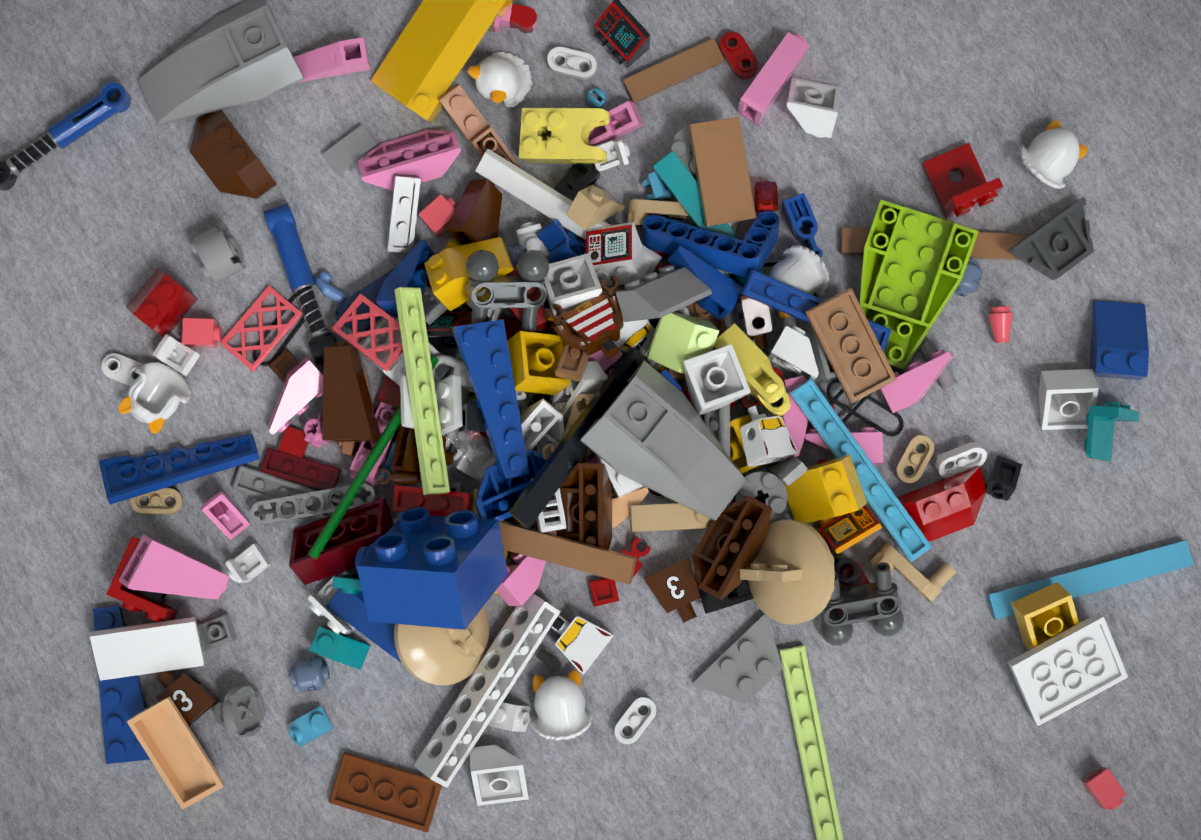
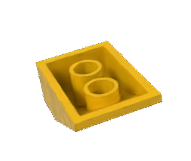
M501 237L444 249L424 263L433 294L450 312L467 301L465 286L469 275L466 271V262L473 252L486 250L496 256L499 265L496 276H505L514 270L504 240ZM486 287L478 289L476 295L486 289Z
M850 454L807 467V471L790 486L783 483L787 491V501L794 520L804 523L860 510L867 504Z

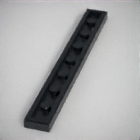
M629 348L509 510V513L523 527L529 529L574 469V466L588 450V447L580 441L582 436L595 420L601 418L629 383L627 380L641 362L645 361L650 365L636 348Z

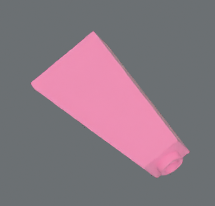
M788 32L740 99L737 110L739 114L756 125L760 124L806 55L809 44L806 43L807 40L797 33L793 35Z
M143 534L118 581L132 590L218 600L220 595L226 590L230 576L213 566Z

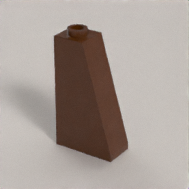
M334 342L333 347H324L322 440L329 442L378 441L380 432L358 349L349 347V343Z

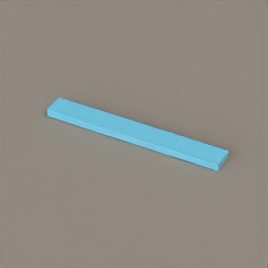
M810 378L789 394L834 457L839 458L851 455L867 503L907 559L912 562L932 548L929 541L814 381Z
M1187 540L991 593L987 596L994 620L1014 615L1011 602L1056 582L1068 591L1072 598L1192 566L1194 563Z

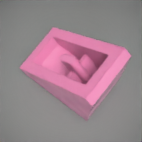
M220 491L200 507L229 540L251 525L228 493Z

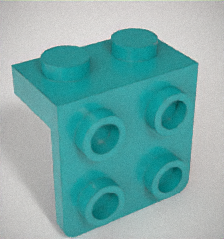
M1104 402V406H1089V412L1086 415L1088 433L1084 441V450L1087 458L1111 461L1114 422H1139V412L1130 410L1131 405H1124L1119 402Z

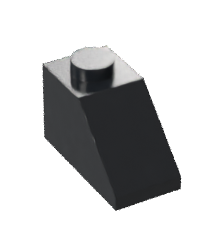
M743 580L740 585L722 600L698 589L705 614L754 599L747 580Z

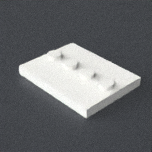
M1100 613L1008 661L1031 717L1037 726L1128 678L1106 621Z

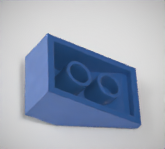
M1094 300L1089 369H1093L1095 377L1141 380L1148 377L1149 346L1145 304Z

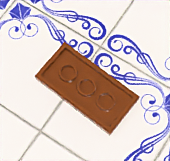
M344 752L328 803L428 833L442 785L429 779L427 776Z

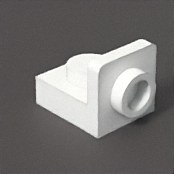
M534 222L522 224L520 229L516 230L519 244L527 251L537 250L545 254L546 257H549L547 247L537 236V233L542 230L541 224H535Z

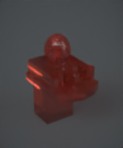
M768 180L756 182V186H754L755 210L760 213L763 211H777L778 187L776 182Z

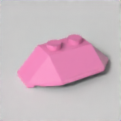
M428 129L379 144L365 157L360 158L358 165L364 182L393 191L394 174L420 177L421 183L440 178L445 174L461 150L455 131L445 132Z

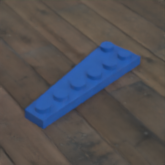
M504 319L452 327L461 358L464 359L468 370L469 382L473 385L477 397L475 399L477 406L481 409L485 421L484 427L487 436L490 438V445L501 478L507 479L530 474Z
M249 434L220 439L214 442L196 443L192 448L181 449L178 446L172 447L171 451L156 453V450L146 452L145 456L132 458L131 455L102 459L99 460L107 500L109 504H114L259 460L260 457L254 436Z
M121 606L93 609L95 631L126 627ZM138 675L101 681L99 678L106 764L150 760L127 723L135 714L147 708Z

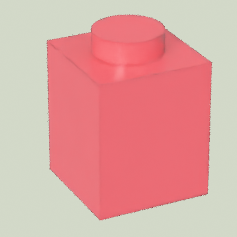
M441 194L418 215L435 236L439 237L446 230L457 204L450 197L445 199Z
M183 318V345L187 347L217 348L218 341L222 339V327L218 326L216 320Z
M1105 767L1099 768L1081 781L1097 805L1105 810L1107 808L1112 810L1123 802L1121 798L1127 795L1110 770Z

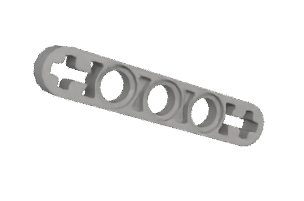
M363 483L357 494H360L361 489L365 488L367 492H371V496L367 497V502H363L361 498L354 499L355 504L350 505L347 510L374 501L376 499L375 489L371 485ZM349 486L259 501L252 506L250 515L254 522L266 525L333 513L336 509V506L332 503L333 495L337 492L345 494ZM317 497L320 500V508L317 511H310L307 508L306 504L309 498ZM286 501H291L295 505V511L290 516H285L281 511L282 504ZM276 503V512L279 518L275 519L274 513L265 515V520L256 515V512L260 511L261 506L266 510L274 509L272 504Z

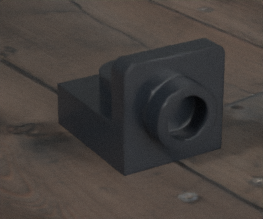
M998 455L994 462L990 480L986 485V493L996 499L1008 501L1016 489L1022 464Z

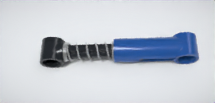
M107 83L99 94L48 127V135L43 138L39 137V141L34 144L30 143L31 146L25 150L22 149V152L17 156L13 154L14 158L0 161V171H5L4 178L0 180V190L7 191L11 189L16 183L17 176L22 174L23 169L26 167L30 168L34 162L38 163L41 157H47L48 153L52 150L56 151V147L64 149L115 113L126 111L131 104L130 94L119 83ZM115 93H121V97L117 102H111V97Z
M286 203L264 211V216L273 235L291 291L298 293L297 300L302 304L301 310L305 313L304 320L308 322L307 329L311 330L309 346L316 364L319 365L324 363V347H333V343L337 341L334 334L329 332L327 326L325 327L323 321L325 317L321 315L319 310L321 307H318L316 301L318 298H315L313 292L315 288H312L316 282L296 229L297 226L289 204Z

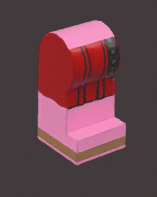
M511 4L502 18L497 15L490 26V32L500 33L501 27L517 28L523 33H531L538 25L537 14L531 7Z

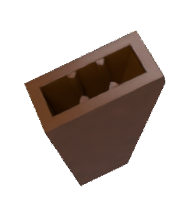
M488 179L470 180L446 230L462 245L498 238L503 194Z

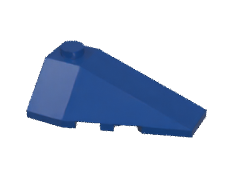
M338 588L326 607L401 662L394 641L395 624L369 622L362 591H358L357 594L342 593V588Z

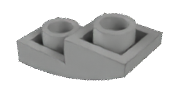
M229 614L197 625L203 651L237 639Z

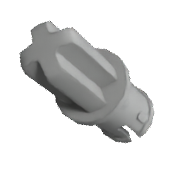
M933 339L921 345V349L928 361L932 360L930 355L940 351ZM948 365L938 377L943 390L958 382Z

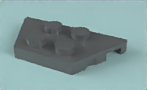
M1082 197L1010 248L1008 250L1009 253L1051 280L1058 279L1094 252L1093 242L1090 238L1089 220L1085 219L1083 207L1087 205L1085 198Z

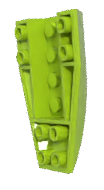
M880 199L863 249L859 304L868 320L892 330L885 346L884 354L890 365L904 369L962 281L979 231Z

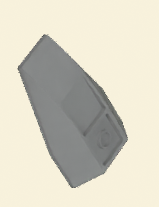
M248 0L216 16L138 80L158 124L259 102L304 80L273 17L274 15L267 0Z
M642 361L627 380L629 383L601 418L594 421L580 441L619 474L716 521L747 480L685 395L647 362Z

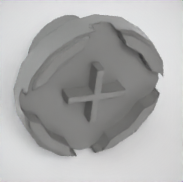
M250 685L234 686L228 691L224 701L217 703L214 708L216 721L221 726L227 727L233 735L239 738L254 736L262 727L260 726L261 720H264L265 717L263 699L257 690H253Z

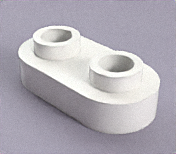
M555 47L549 52L547 57L550 70L557 74L587 80L592 78L597 70V62L589 53L565 47ZM558 58H562L565 62L563 65H557L555 61ZM586 64L589 66V69L582 71L580 66Z
M113 353L103 359L101 367L107 377L131 386L135 381V369L141 366L142 363ZM113 362L118 363L116 370H111L110 368Z
M970 442L941 454L935 462V467L943 478H948L983 465L986 461L987 453L981 444Z
M640 697L630 705L615 726V736L618 741L623 744H632L638 740L656 715V706L651 699ZM641 705H645L648 707V713L641 715L638 712V708ZM625 726H630L633 731L631 735L626 736L623 734L622 729Z

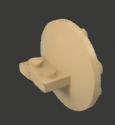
M780 520L769 524L767 538L755 560L751 563V567L740 569V580L748 581L750 592L756 604L771 619L788 625L805 623L817 617L827 606L835 588L834 557L823 537L813 527L798 520Z
M482 607L465 630L395 624L394 641L399 659L411 675L427 684L451 685L466 679L476 670L488 647L489 623L484 607Z

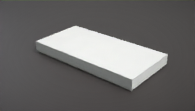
M196 617L90 632L91 645L100 681L204 666L205 663Z

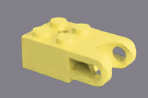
M522 108L519 159L529 164L606 163L607 152L600 147L590 146L588 138L590 132L595 127L609 124L610 113L600 108Z
M734 323L716 339L713 347L714 350L732 344L751 391L750 394L760 404H763V407L772 416L784 415L790 409L791 401L786 393L782 379L773 371L769 358ZM780 398L783 399L782 406L778 408L772 407L770 404L778 401Z

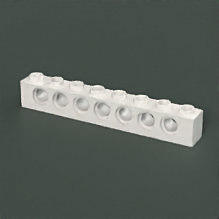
M532 594L522 606H516L415 762L414 766L429 779L446 788L449 786L561 611L535 594Z

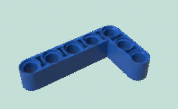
M772 211L759 213L745 238L739 240L662 216L650 215L643 220V245L649 249L669 255L679 246H682L693 252L695 256L704 262L714 266L715 269L747 278L750 270L761 271L778 241L780 218Z

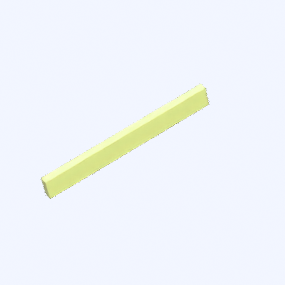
M399 287L394 290L423 494H445L450 492L421 288Z
M805 645L780 649L779 654L783 666L782 670L816 840H843Z

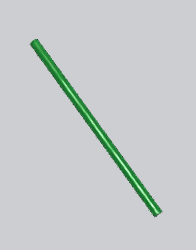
M430 355L432 370H434L439 359ZM401 403L309 551L308 555L316 560L401 423Z

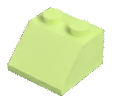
M672 312L659 319L646 357L674 371L685 374L683 361L711 352L719 330L710 321Z

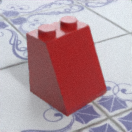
M157 268L126 308L149 328L164 337L173 331L198 299Z

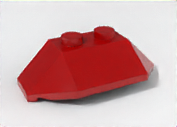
M976 466L897 498L926 539L931 542L974 525L987 491L985 490L986 484L981 468Z

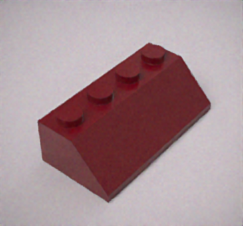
M384 497L347 510L317 560L308 555L331 516L294 529L289 566L304 585L356 568L355 559L359 548L370 546L377 538L385 535L394 525Z

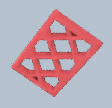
M268 286L222 339L220 344L245 364L251 372H254L303 315V312L294 307L272 287ZM270 293L276 297L275 307L263 308L262 303ZM282 310H291L295 313L287 324H282ZM277 311L278 325L264 326L263 312ZM258 313L259 327L245 328V323L252 314ZM278 329V335L270 344H265L264 331ZM259 331L260 345L246 346V333ZM241 333L242 347H231L228 342L235 334ZM260 350L261 355L253 364L247 360V351Z
M361 293L332 327L335 333L385 371H389L390 367L403 353L402 342L395 343L394 331L400 330L399 322ZM362 302L370 307V313L357 315V308ZM382 316L388 321L389 327L376 329L375 317ZM370 318L371 330L358 332L357 320ZM346 322H352L353 334L347 335L340 329ZM389 332L390 344L377 347L376 335ZM371 336L372 348L365 349L358 342V338ZM390 350V357L385 363L377 358V352Z

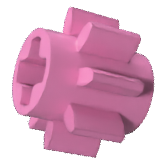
M319 414L317 419L309 418V421L303 427L306 434L304 440L312 443L317 448H320L322 443L330 445L329 441L322 440V415Z

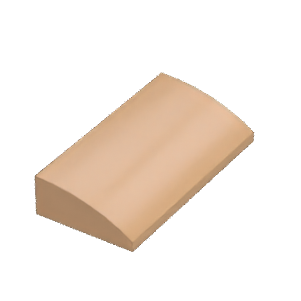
M170 696L135 714L127 721L182 810L225 786V783Z

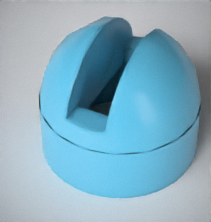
M600 88L589 90L586 96L588 106L590 108H602L606 104L605 92ZM592 93H595L596 95H598V96L602 99V101L599 102V101H598L594 96H592L591 94H592Z

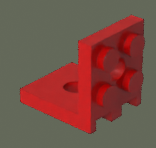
M969 143L922 163V167L946 219L954 214L956 217L963 216L969 213L970 209L975 205L984 207L992 203L993 199L999 196L998 192L1003 188L1000 178L989 182L986 181ZM958 170L962 174V181L958 183L951 181L949 172Z
M131 537L106 595L122 601L121 606L134 612L145 611V617L154 621L174 620L178 612L177 609L163 603H156L150 598L127 588L118 581L141 539Z

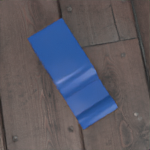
M805 193L784 200L781 207L793 236L797 241L806 243L808 248L814 251L821 259L822 250L817 247L814 240L818 225ZM804 224L811 228L807 235L800 231Z
M555 219L537 233L539 240L549 250L551 263L586 254L580 244L574 238L567 235L558 219Z

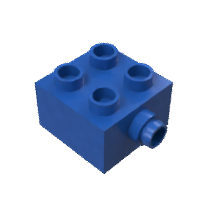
M425 508L407 509L398 515V521L385 535L377 538L370 546L360 547L355 559V566L359 575L369 622L465 630L508 576L499 521L497 519L477 518V514L469 510L457 511L448 516H433Z

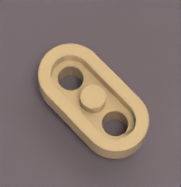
M918 435L908 443L895 469L896 476L901 482L911 484L920 479L934 453V443L929 437ZM917 444L924 446L923 453L916 451ZM906 466L912 468V475L907 476L904 473Z
M163 488L130 499L132 508L141 514L171 515L178 513L182 509L184 499L179 491ZM144 497L149 498L147 506H143L141 503ZM173 497L175 499V503L173 506L169 507L167 505L168 498Z

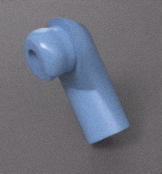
M321 271L319 277H316L315 282L322 294L338 304L342 301L344 302L347 294L330 285L332 275Z

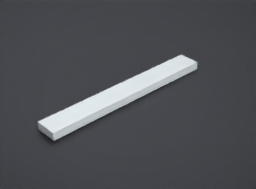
M487 149L475 170L477 173L553 220L558 219L562 226L586 240L587 230L584 231L566 215L573 201L490 149ZM602 221L589 229L611 225ZM642 245L650 266L645 273L646 275L654 271L662 257Z

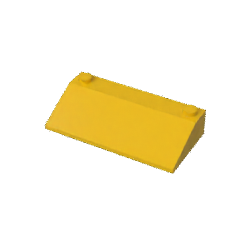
M423 0L370 81L425 120L433 123L443 108L438 98L449 90L497 15L502 18L514 0Z

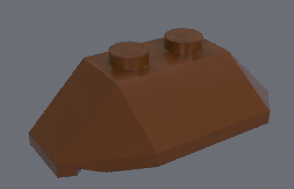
M222 110L206 113L197 119L190 153L219 192L258 199L277 185Z
M579 462L560 486L567 528L556 530V535L609 550L612 540V484L604 463Z
M747 496L742 500L727 505L717 520L711 521L693 554L698 588L722 600L742 583L743 580H740V569L751 567V563L755 560L767 538L772 512L770 506L751 496Z

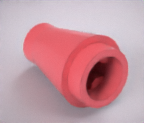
M1010 306L990 307L988 318L994 336V343L1010 342L1009 336L1013 317Z

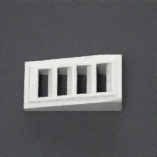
M559 488L554 494V500H550L546 507L555 506L556 510L542 511L537 517L538 531L540 532L567 528ZM557 516L558 521L545 523L544 518Z

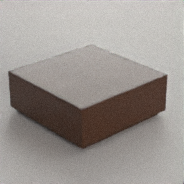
M286 349L268 366L284 383L287 374L300 362Z

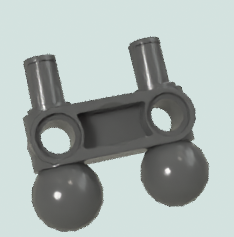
M486 250L473 252L466 262V271L469 279L465 286L467 305L472 308L471 324L487 322V312L490 308H522L521 329L523 331H536L538 309L543 306L547 298L544 278L549 271V262L545 254L537 250L525 251L518 258L516 264L519 276H496L499 270L496 256ZM486 287L485 293L482 296L476 297L478 289ZM531 287H536L534 294L527 296V291Z
M880 562L874 566L875 583L840 589L839 577L835 572V588L827 606L822 611L821 635L827 643L835 646L847 643L852 637V624L871 620L874 630L882 636H893L903 628L904 616L900 610L901 602L898 597L897 585L891 582V572L888 563Z

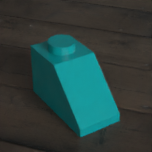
M319 626L309 651L361 670L371 645L344 634H337L325 626Z

